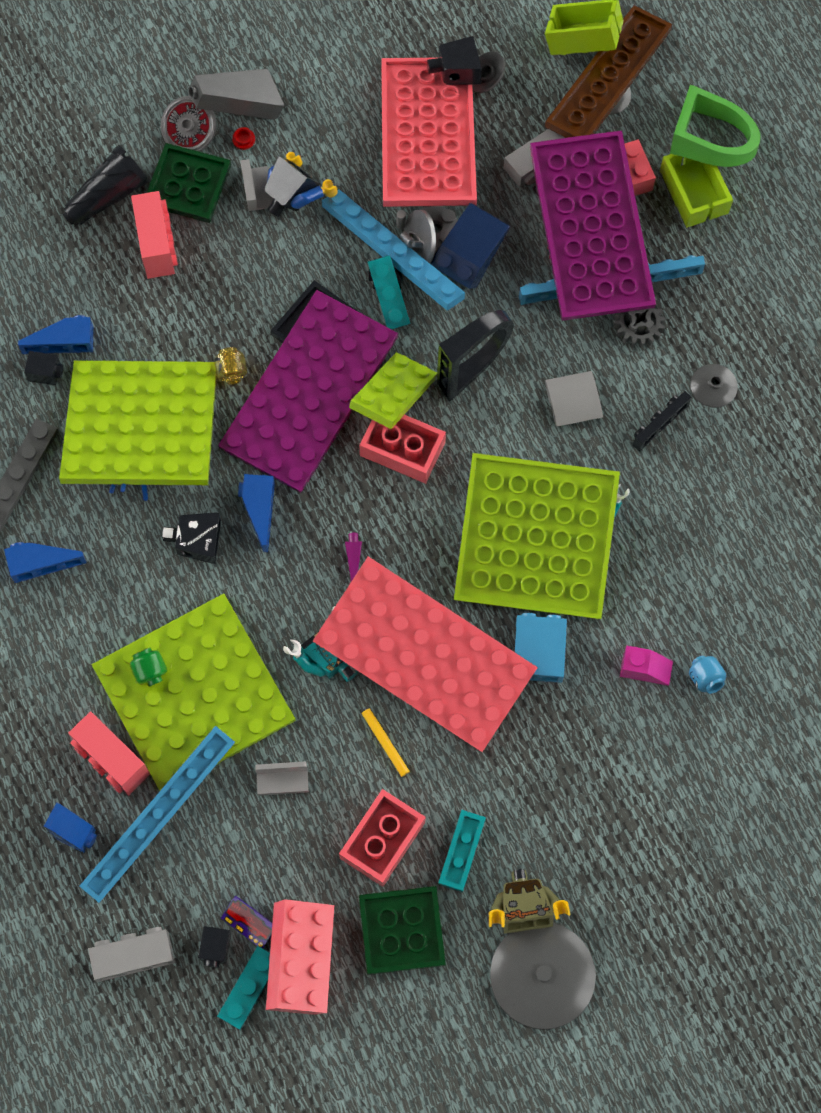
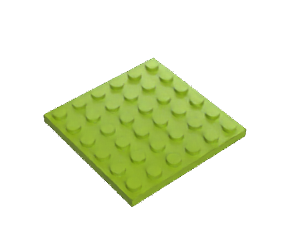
M74 360L59 476L60 484L208 485L217 363Z
M473 453L454 600L601 619L620 472Z
M225 594L210 600L91 664L159 791L215 726L235 742L217 763L219 764L296 721ZM151 647L152 651L157 650L160 652L167 667V672L161 676L163 681L149 687L147 683H137L129 664L133 660L132 655Z

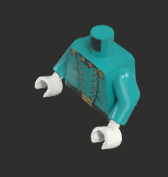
M317 633L302 645L296 640H290L294 644L292 651L288 647H283L284 652L294 655L293 659L307 673L319 677L326 675L330 679L339 672L346 682L352 680L358 674L356 669L313 642Z

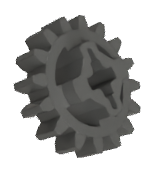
M649 308L616 313L614 329H618L617 337L624 336L623 343L631 341V347L633 348L636 343H639L641 348H644L646 342L652 346L654 339L660 340L661 333L665 329L663 324L666 318L661 316L663 310ZM624 319L626 320L625 322L629 324L628 329L625 326Z

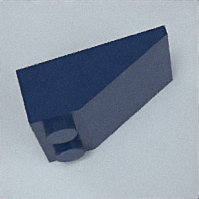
M469 203L442 242L431 265L469 289L477 288L510 226L478 206Z

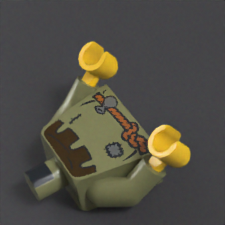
M518 869L511 873L513 882L505 883L504 891L497 894L489 912V927H492L494 923H499L503 927L504 934L553 927L554 915L556 920L560 919V914L570 916L569 904L565 900H560L548 887L543 886L540 879L528 880L526 870Z

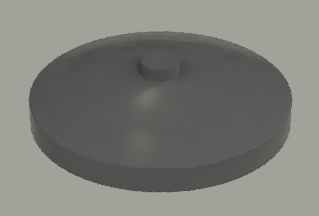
M553 923V927L509 933L499 944L492 959L490 982L497 1003L511 1019L529 1028L547 1030L570 1023L587 1007L595 988V966L589 949L574 932Z

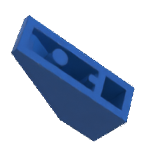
M76 315L72 318L60 320L19 340L18 346L22 354H29V351L41 353L93 352L94 326L90 317Z
M244 474V482H239L238 496L243 499L244 507L263 552H268L275 488L274 476Z
M23 542L14 543L10 548L4 549L10 576L14 583L87 563L82 551Z
M57 802L44 824V827L56 840L83 853L86 848L90 849L93 846L97 837L94 834L96 829L91 824Z

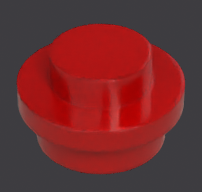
M238 128L232 137L233 144L241 150L250 149L255 144V135L249 128Z

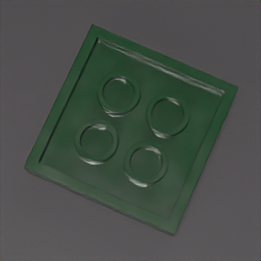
M165 143L147 193L159 191L161 200L166 199L167 209L170 213L210 223L231 168V160Z
M436 886L359 895L367 975L446 966Z

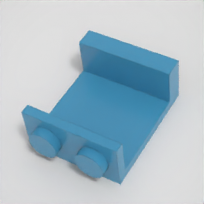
M534 613L517 615L515 653L538 667L530 680L562 683L565 667L567 619H561L559 615H547L546 617H536Z

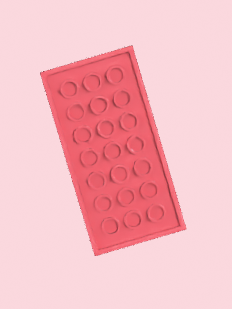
M382 58L383 207L468 206L469 203L477 206L472 85H446L443 82L441 72L429 74L427 60L436 58Z
M369 556L313 640V642L481 752H483L538 668Z

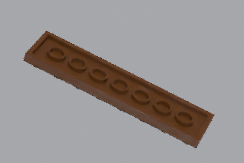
M633 5L623 18L624 21L616 50L598 51L548 117L545 127L565 138L595 134L670 33L673 24Z

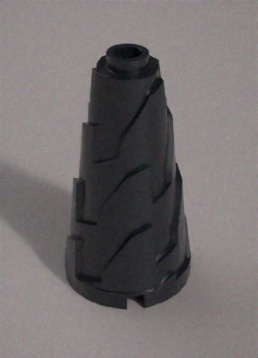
M120 145L113 149L108 158L65 204L63 216L71 225L74 223L82 225L94 215L121 201L130 193L149 182L141 168L131 156L125 155L126 151Z

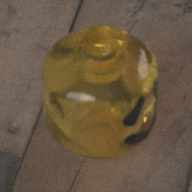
M235 347L221 349L214 359L217 377L222 381H227V384L230 385L241 382V378L247 374V365L243 352L238 351Z

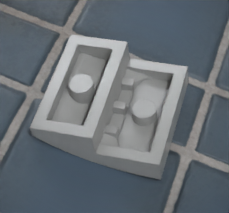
M592 371L545 380L556 427L603 417Z

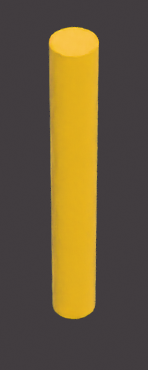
M371 709L363 711L361 713L400 776L403 777L410 772Z

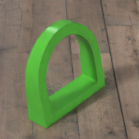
M690 85L674 132L670 154L721 167L739 166L751 161L756 156L760 144V132L754 120L734 103ZM697 112L732 124L745 135L747 143L740 147H723L687 133L692 113Z

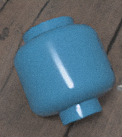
M699 656L693 660L689 676L699 691L712 694L724 686L726 672L717 658L713 656Z

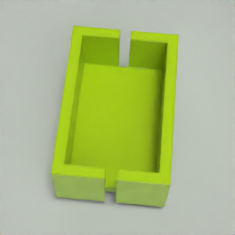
M598 0L553 5L549 17L550 21H548L545 30L550 55L616 50L624 21L619 0Z
M674 154L663 156L659 171L686 228L706 222L707 216L711 220L729 214L733 198L717 166L685 157L683 159L682 156Z

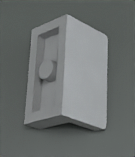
M249 159L240 160L248 211L267 209L274 199L265 192L269 167L251 168Z
M307 762L255 765L258 796L309 792Z

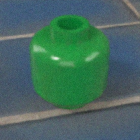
M150 647L132 655L133 660L129 665L137 683H147L150 687L163 681L161 676L167 672V667L159 651H152Z

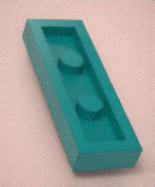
M388 255L368 261L386 326L394 329L411 324L391 256Z
M461 810L438 885L463 893L486 817Z
M257 946L217 1017L241 1030L268 983L269 952Z

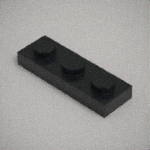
M686 391L680 396L674 395L667 403L668 407L663 412L661 410L657 411L650 419L651 423L647 427L643 425L635 432L633 446L640 452L689 406L692 397Z

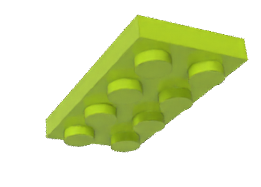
M396 352L350 402L349 408L392 429L435 381L437 372Z

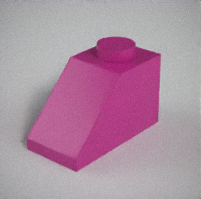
M626 646L623 653L620 677L669 686L673 661L649 649Z

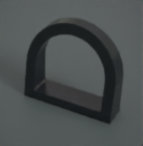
M496 310L487 313L439 344L437 385L449 402L489 367L508 342L514 328V323L505 311ZM494 333L478 352L459 365V362L485 338Z

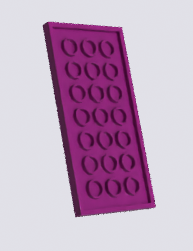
M622 130L530 143V152L562 321L655 308L656 300Z
M316 290L218 447L261 472L274 476V479L301 493L353 409L349 408L351 400L376 374L397 340L398 333Z

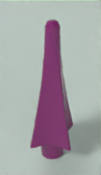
M349 533V542H345L351 582L359 571L362 541H358V533Z

